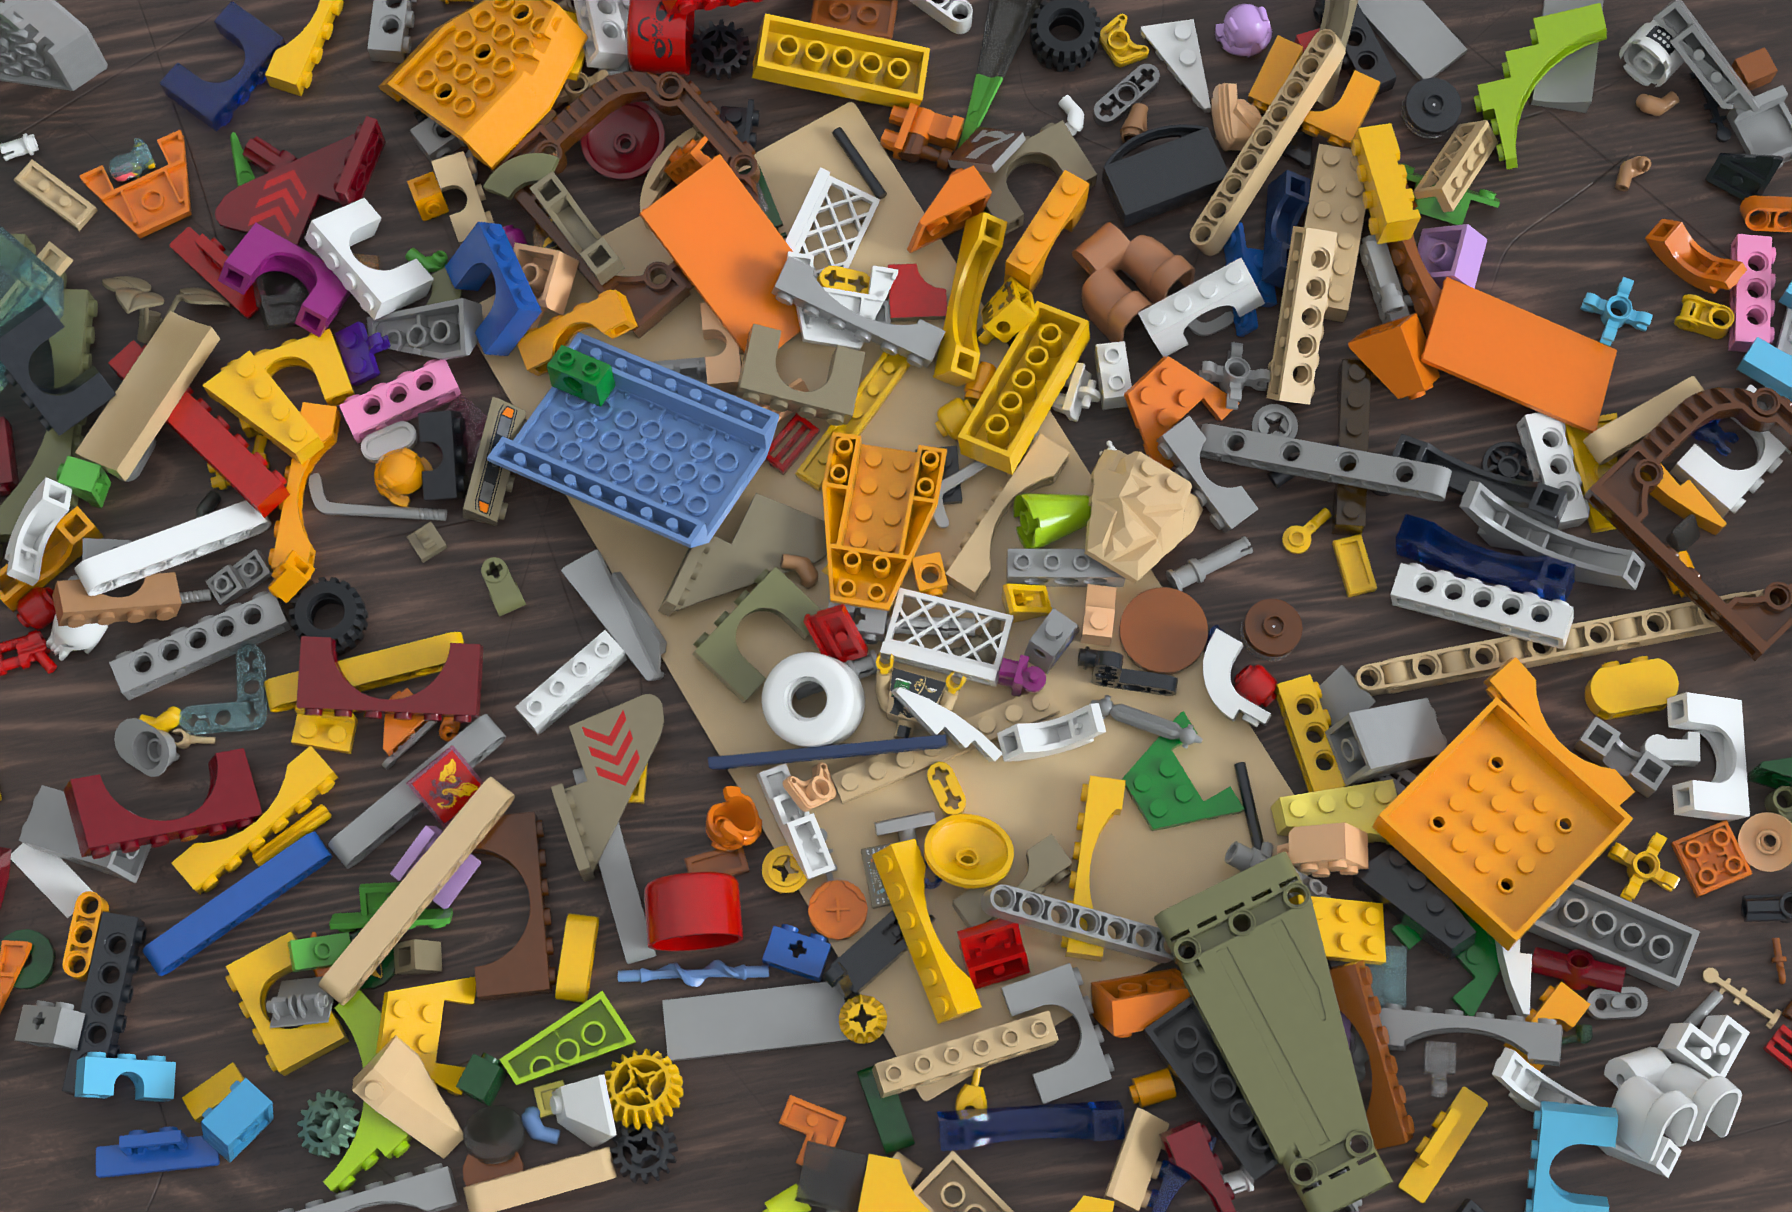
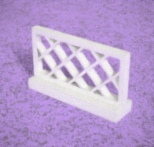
M820 167L788 234L786 243L793 252L799 253L802 248L803 253L815 256L825 253L829 266L849 268L880 199L830 176L829 171ZM830 186L842 190L845 199L831 204L827 194ZM825 200L826 206L821 207L823 201ZM863 200L872 205L869 212L857 216L852 202ZM847 204L852 218L838 222L833 208ZM829 210L834 224L820 228L816 216L818 213ZM865 219L861 227L859 220ZM854 222L858 235L846 240L841 226ZM812 224H813L814 227H815V230L810 231V228H811V226H812ZM836 228L841 242L827 246L822 233ZM818 235L822 248L808 252L804 242L805 239ZM854 243L851 250H849L848 245ZM843 247L847 259L834 265L829 251ZM820 269V270H817V271L814 270L813 275L815 276L816 280H817L818 274H819L823 269Z
M899 588L887 635L880 650L883 659L890 660V656L893 654L895 662L947 675L955 671L952 676L959 678L965 676L967 680L996 687L1014 616ZM904 597L917 599L921 609L906 616L901 608ZM922 601L929 602L930 604L924 606ZM936 605L945 606L950 615L935 624L928 610ZM950 608L957 609L958 611L953 613ZM965 612L973 613L978 623L963 631L956 617ZM901 613L904 619L898 621L899 615ZM925 613L932 626L917 634L909 621ZM979 615L986 616L987 618L981 620ZM993 619L1006 621L1003 632L992 638L985 624ZM953 620L960 633L945 641L938 628ZM907 623L914 636L904 642L893 640L895 629ZM982 627L989 640L973 648L966 635ZM935 630L942 644L933 649L925 648L920 638ZM963 637L970 651L962 656L953 655L948 645ZM999 639H1001L1000 644H999V648H998L997 645L995 644V642L998 641ZM917 640L920 646L913 645L911 643ZM992 644L997 653L994 665L982 662L977 652ZM946 648L948 653L941 652L940 650ZM974 655L976 660L969 659L968 657Z

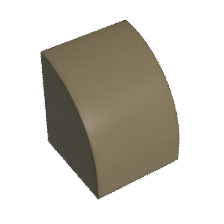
M412 939L397 943L394 946L395 974L418 975L442 972L441 942Z

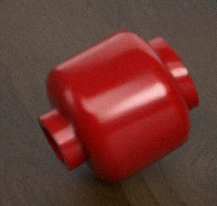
M34 587L17 601L19 612L17 618L26 628L31 626L41 630L53 622L56 611L52 596L54 591L51 588Z
M1248 664L1234 678L1236 682L1234 689L1236 692L1257 706L1262 704L1264 707H1267L1277 697L1274 691L1277 688L1278 682L1262 665L1252 666Z

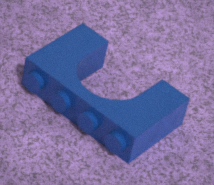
M477 222L449 260L445 269L455 289L478 291L491 272L493 273L496 284L494 304L489 314L475 331V335L484 354L508 356L541 314L542 310L502 225Z

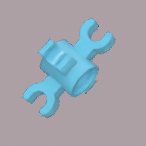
M1623 277L1617 288L1616 295L1612 296L1608 301L1588 292L1583 299L1580 309L1600 314L1601 321L1605 325L1600 343L1610 347L1615 339L1617 329L1625 323L1645 332L1650 325L1653 315L1633 310L1632 303L1628 299L1634 280ZM1611 308L1619 309L1623 316L1614 315L1611 312Z

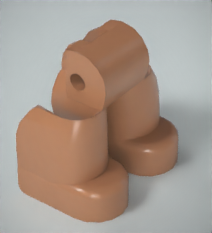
M1108 222L1072 252V257L1091 275L1082 287L1083 308L1089 319L1111 342L1123 341L1124 331L1128 323L1139 312L1152 306L1149 300L1155 304L1165 299L1168 291L1177 280L1185 287L1193 284L1195 268L1183 256L1174 255L1162 243L1150 236L1139 235L1130 242L1120 229ZM1120 269L1128 273L1136 281V286L1149 300L1141 292L1132 291L1115 273Z

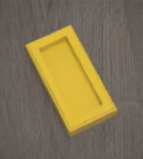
M1359 534L1334 540L1332 546L1347 597L1376 591L1377 586L1362 535Z

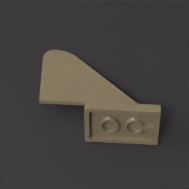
M756 493L732 543L714 535L709 543L688 549L658 611L669 616L673 611H679V609L755 584L754 580L765 569L771 572L777 567L783 574L793 571L792 569L780 567L782 554L807 557L812 563H816L827 555L825 521Z

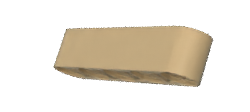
M1691 376L1594 431L1583 440V443L1598 464L1603 465L1639 443L1681 402L1695 393L1704 391L1695 376Z
M605 1147L464 1187L463 1190L469 1212H497L616 1178L617 1173L610 1147Z

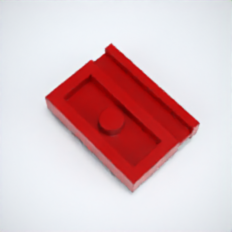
M844 604L817 611V614L811 616L810 614L805 615L803 622L821 654L838 659L843 663L867 656L869 649Z

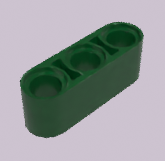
M873 1066L857 1071V1075L886 1155L915 1145L898 1094L881 1099L872 1072Z

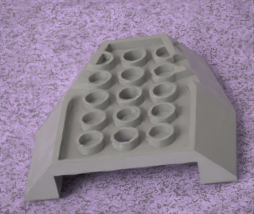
M5 0V3L0 1V81L74 91L107 69L108 64L89 29L55 0Z

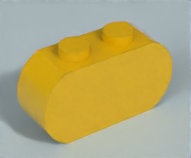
M1648 656L1636 657L1630 660L1631 663L1621 665L1619 661L1605 663L1601 665L1602 668L1592 676L1586 685V704L1594 715L1603 720L1661 711L1667 706V698L1676 696L1678 692L1679 681L1675 670L1666 661L1659 658L1648 660Z

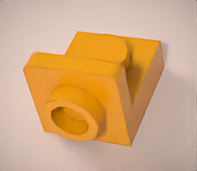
M433 171L407 181L423 221L435 218L449 211Z

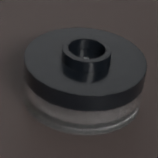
M1426 78L1417 82L1407 93L1402 103L1401 113L1404 123L1414 134L1423 138H1437L1446 134L1456 123L1461 114L1462 104L1459 93L1450 83L1439 78Z

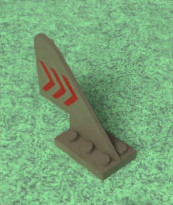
M641 695L569 726L587 781L566 789L561 783L552 786L551 790L578 871L584 882L595 878L593 872L598 868L597 864L660 739L665 721L662 703L655 695Z

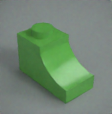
M67 456L65 464H60L56 475L58 483L71 488L72 494L82 498L91 506L102 509L111 481L101 465Z

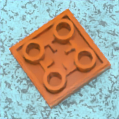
M1727 820L1671 843L1696 898L1753 874Z

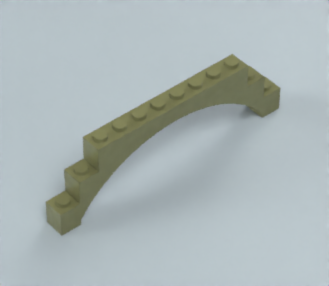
M0 233V270H4L17 281L36 257L35 245L31 243L26 234ZM65 272L43 297L65 326L49 338L54 365V388L68 384L92 367V355L89 353L90 344H93L95 341V329L92 327L93 317H96L98 314L97 300L93 298L89 290L65 289L67 285ZM87 416L60 436L54 429L49 432L46 430L32 465L18 486L0 505V542L9 543L14 526L25 504L45 477L58 482L56 475L60 464H65L67 456L78 458L75 452L84 440L81 435L82 425L86 424ZM71 494L69 511L65 516L73 510V507L77 506L78 496ZM0 544V561H1V560H2V556H3V547H2V544Z

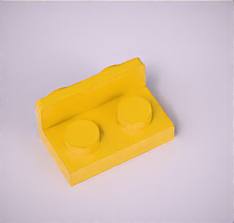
M295 706L297 717L291 740L293 745L304 747L311 745L316 749L351 754L358 719L353 713L351 718L335 717L334 712L323 711L322 716L304 715L305 710H300Z

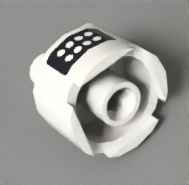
M1654 19L1641 26L1621 47L1619 53L1620 59L1624 56L1626 64L1623 67L1634 80L1645 86H1649L1651 83L1657 84L1655 87H1660L1684 63V59L1670 43V40L1674 37Z

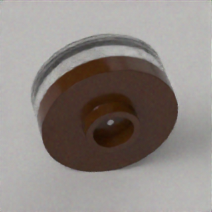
M1279 599L1261 600L1250 608L1242 620L1240 627L1242 643L1247 651L1258 659L1264 661L1281 660L1288 656L1299 643L1303 630L1302 621L1298 612L1287 602Z

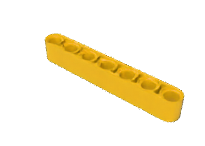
M450 632L338 661L347 680L358 691L362 692L440 672L448 658L450 643H464L461 632ZM299 671L273 677L264 682L270 712H283L295 709Z

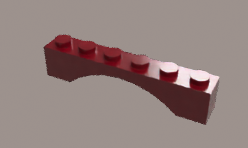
M1191 1120L1159 1134L1170 1163L1184 1170L1199 1183L1209 1196L1216 1212H1240L1235 1211L1231 1201L1235 1199L1233 1190L1229 1183H1224L1220 1171L1223 1170V1166L1216 1153L1212 1154L1208 1144L1211 1142V1136L1204 1124L1201 1125L1200 1122Z

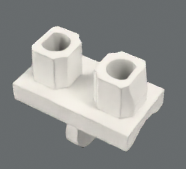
M1076 362L1075 368L1064 384L1065 387H1069L1067 394L1059 393L1052 405L1054 411L1065 414L1070 421L1078 422L1082 408L1089 409L1091 402H1099L1102 396L1095 389L1097 382L1091 380L1092 374L1085 370L1086 365Z

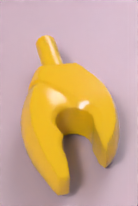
M982 1068L974 1070L971 1084H964L957 1095L955 1103L956 1117L959 1122L962 1121L966 1106H973L976 1113L972 1126L973 1133H977L980 1129L987 1111L984 1087L979 1086Z

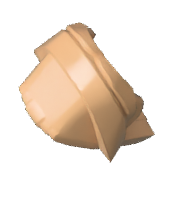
M1223 83L1215 87L1211 100V113L1216 134L1215 139L1219 141L1224 151H1241L1259 124L1262 116L1254 105H1250L1244 99H1237V84Z

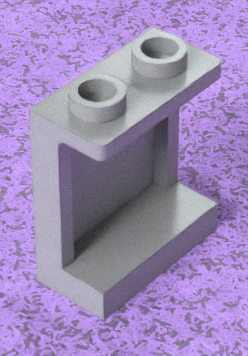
M1783 85L1754 97L1760 104L1758 112L1733 108L1727 115V120L1745 153L1782 156L1784 159L1779 168L1783 166V163L1792 160V115L1784 103L1788 93Z

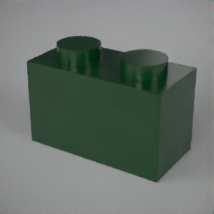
M484 1052L481 1057L473 1053L456 1087L463 1094L491 1107L507 1074L502 1069L503 1064L498 1059Z

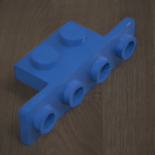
M1239 222L1224 245L1226 265L1242 258L1265 302L1261 307L1271 308L1277 304L1275 286L1262 281L1264 250L1246 247L1243 223ZM1233 307L1237 336L1244 337L1258 328L1256 309L1239 317L1236 309Z
M162 1127L159 1129V1132L147 1133L146 1130H133L129 1132V1135L119 1136V1145L96 1148V1176L98 1178L210 1167L220 1164V1154L203 1139V1136L187 1137L177 1127Z

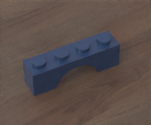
M1289 170L1283 172L1268 185L1262 281L1282 289L1284 288L1293 226H1297L1303 211L1309 204L1311 179Z

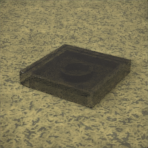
M807 1141L795 1201L838 1212H856L867 1155Z

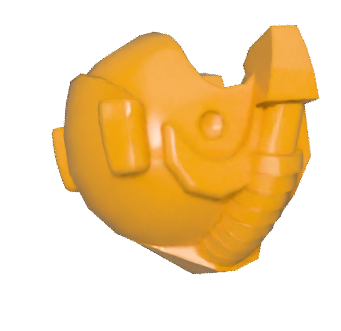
M406 447L392 450L383 454L375 464V485L380 495L388 498L392 505L408 507L410 499L407 494L415 492L423 484L422 471H431L433 468L427 459L419 457L414 451Z

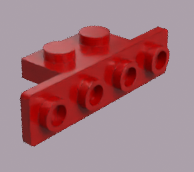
M187 227L170 243L171 249L246 319H250L267 303V298L253 285L243 295L218 281L228 256L223 253L226 249L217 239L212 238L209 240L203 233L199 236L191 227Z

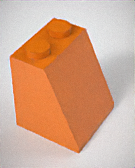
M1417 313L1366 329L1348 343L1349 348L1398 399L1408 396L1409 400H1413L1425 395V391L1433 388V383L1440 377L1437 368L1421 362V355L1423 354L1427 339Z

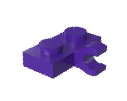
M359 321L335 333L352 385L359 386L380 375L374 354L391 346L387 335L381 337V334L377 332L368 337L365 325Z

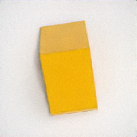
M1025 584L1003 585L1002 601L1005 613L1014 616L1013 623L1047 616L1052 611L1046 586Z

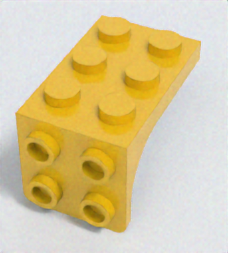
M1296 895L1288 899L1290 903L1295 905L1304 902L1302 895ZM1311 896L1327 960L1344 962L1364 960L1365 964L1376 965L1386 963L1383 903Z

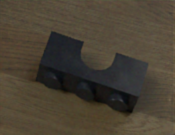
M452 410L418 413L420 442L438 444L443 453V459L438 468L431 471H422L424 500L446 501L466 499L470 482L465 473L468 453L463 443L466 423L462 413Z

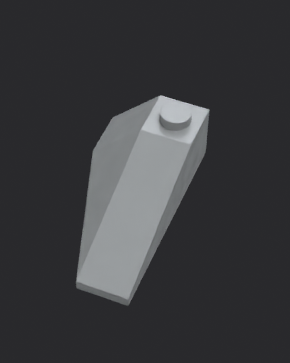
M464 298L395 311L376 320H373L371 316L367 317L368 337L377 332L381 334V337L387 335L391 345L388 349L442 360L469 356L478 342L475 331L483 322L482 304Z

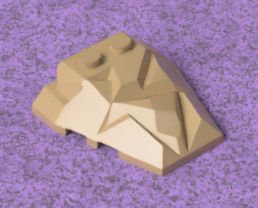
M1105 449L1091 473L1093 494L1089 497V506L1092 507L1091 518L1087 521L1084 554L1135 584L1194 530L1203 508L1198 497L1190 493L1192 489L1191 483L1142 452L1134 451L1127 455L1120 450Z

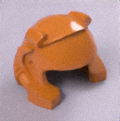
M726 786L723 789L726 802L713 805L707 813L706 833L713 841L711 844L713 848L718 850H736L741 848L742 845L747 846L757 840L762 832V819L759 818L758 810L753 800L748 795L741 793L740 787Z

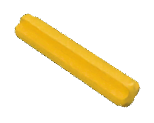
M320 804L253 853V860L260 867L300 838L313 832L331 818V813L323 804Z

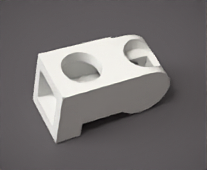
M1687 732L1682 739H1667L1663 735H1652L1643 743L1640 753H1644L1647 750L1669 766L1695 767L1700 762V732Z

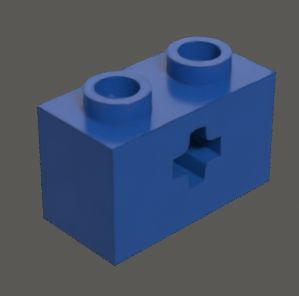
M782 924L781 928L773 926L762 958L763 964L820 983L832 949L831 944L826 943L827 938L815 933H810L809 937L799 934L798 928L787 924ZM798 945H802L803 952L806 954H799L798 958H795L793 951L790 949H797Z

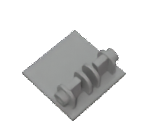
M322 977L281 981L278 996L273 997L266 1003L267 1012L273 1013L270 1028L327 1023L334 998L319 987Z

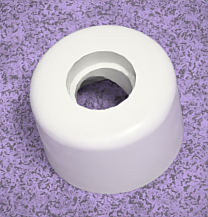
M815 652L797 653L782 660L769 673L762 691V709L771 729L783 740L808 748L838 745L848 739L859 726L865 708L864 690L855 672L842 661ZM818 683L823 687L827 696L824 710L818 716L812 718H805L797 714L792 705L794 693L806 684Z

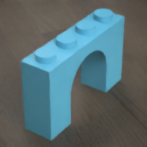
M1792 280L1778 301L1792 309ZM1757 337L1738 365L1737 370L1765 387L1773 389L1779 395L1788 398L1792 402V355Z
M1541 1101L1540 1111L1534 1110L1533 1129H1538L1537 1140H1531L1530 1159H1535L1534 1170H1528L1527 1188H1532L1531 1199H1526L1524 1212H1609L1607 1197L1567 1192L1554 1183L1550 1177L1549 1170L1554 1157L1568 1146L1586 1144L1616 1147L1618 1127L1616 1108Z

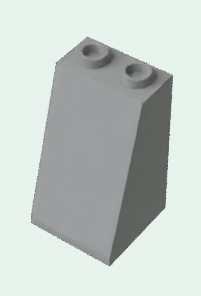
M1428 698L1351 712L1325 731L1346 787L1429 764L1447 747L1446 737L1441 733L1437 723L1436 712L1431 707Z
M41 785L39 793L34 798L33 807L22 827L19 838L20 842L33 849L132 883H137L151 848V844L140 846V849L130 853H122V850L113 851L110 855L99 859H93L92 856L81 857L64 791Z

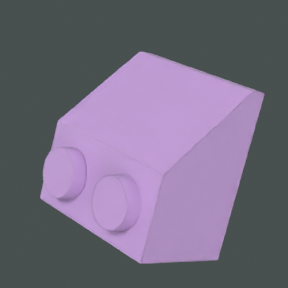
M1469 224L1422 229L1417 249L1427 271L1440 289H1442L1443 281L1446 277L1475 288L1487 239Z

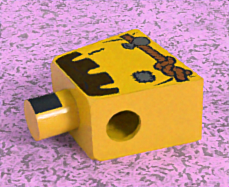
M1012 276L983 307L981 311L983 326L977 331V339L986 346L995 337L1003 343H1007L1037 316L1032 293Z

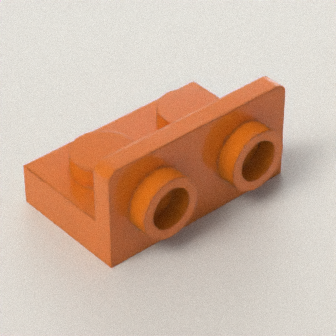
M705 135L697 141L692 138L682 149L679 147L669 156L668 160L671 163L664 169V172L677 185L712 160L700 150L709 140Z

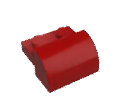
M999 918L957 931L964 966L975 990L1031 973L1018 923Z

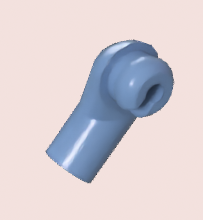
M530 1106L526 1108L521 1116V1123L530 1138L557 1145L560 1130L544 1126L540 1119V1110L537 1107Z

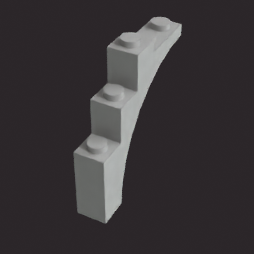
M1470 481L1466 492L1462 496V502L1459 507L1479 526L1477 533L1491 547L1520 550L1533 564L1563 568L1575 582L1636 590L1646 564L1634 551L1591 542L1550 527L1508 505L1480 482Z

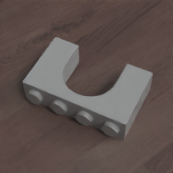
M1071 963L1001 988L1011 1017L1043 1005H1057L1069 1011L1078 1024L1080 1038L1074 1054L1061 1064L1032 1074L1043 1104L1112 1079L1110 1072L1115 1071L1109 1053L1104 1055L1100 1043L1104 1042L1100 1027L1099 1025L1093 1026L1089 1014L1094 1013L1088 996L1082 997L1079 985L1083 984L1079 969L1078 967L1072 968Z

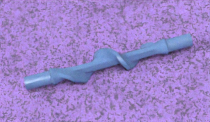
M714 960L703 969L684 970L676 962L657 970L645 968L640 970H618V982L640 981L643 983L649 980L681 978L686 985L694 987L700 986L708 977H730L746 980V978L769 977V965L746 966L743 964L737 967H729L720 960Z

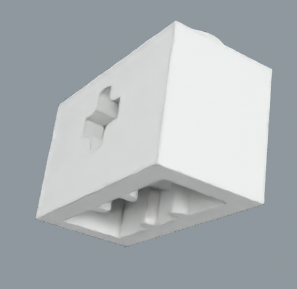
M1125 341L1096 344L1094 359L1099 391L1102 394V410L1128 407L1124 393L1132 385Z

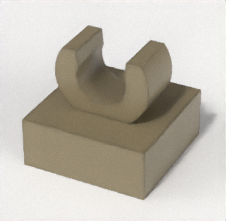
M431 521L406 536L423 563L448 548Z

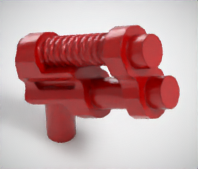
M40 630L28 632L26 636L23 635L0 642V676L6 675L8 670L22 667V669L30 668L32 662L35 661L48 674L57 669V665L47 655L50 653V649L46 645V639L42 638L43 634ZM17 649L18 656L4 659L3 653Z

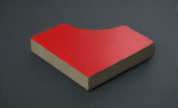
M916 263L888 265V268L898 270V274L889 290L891 321L943 320L946 318V289L936 288L925 282L918 272Z

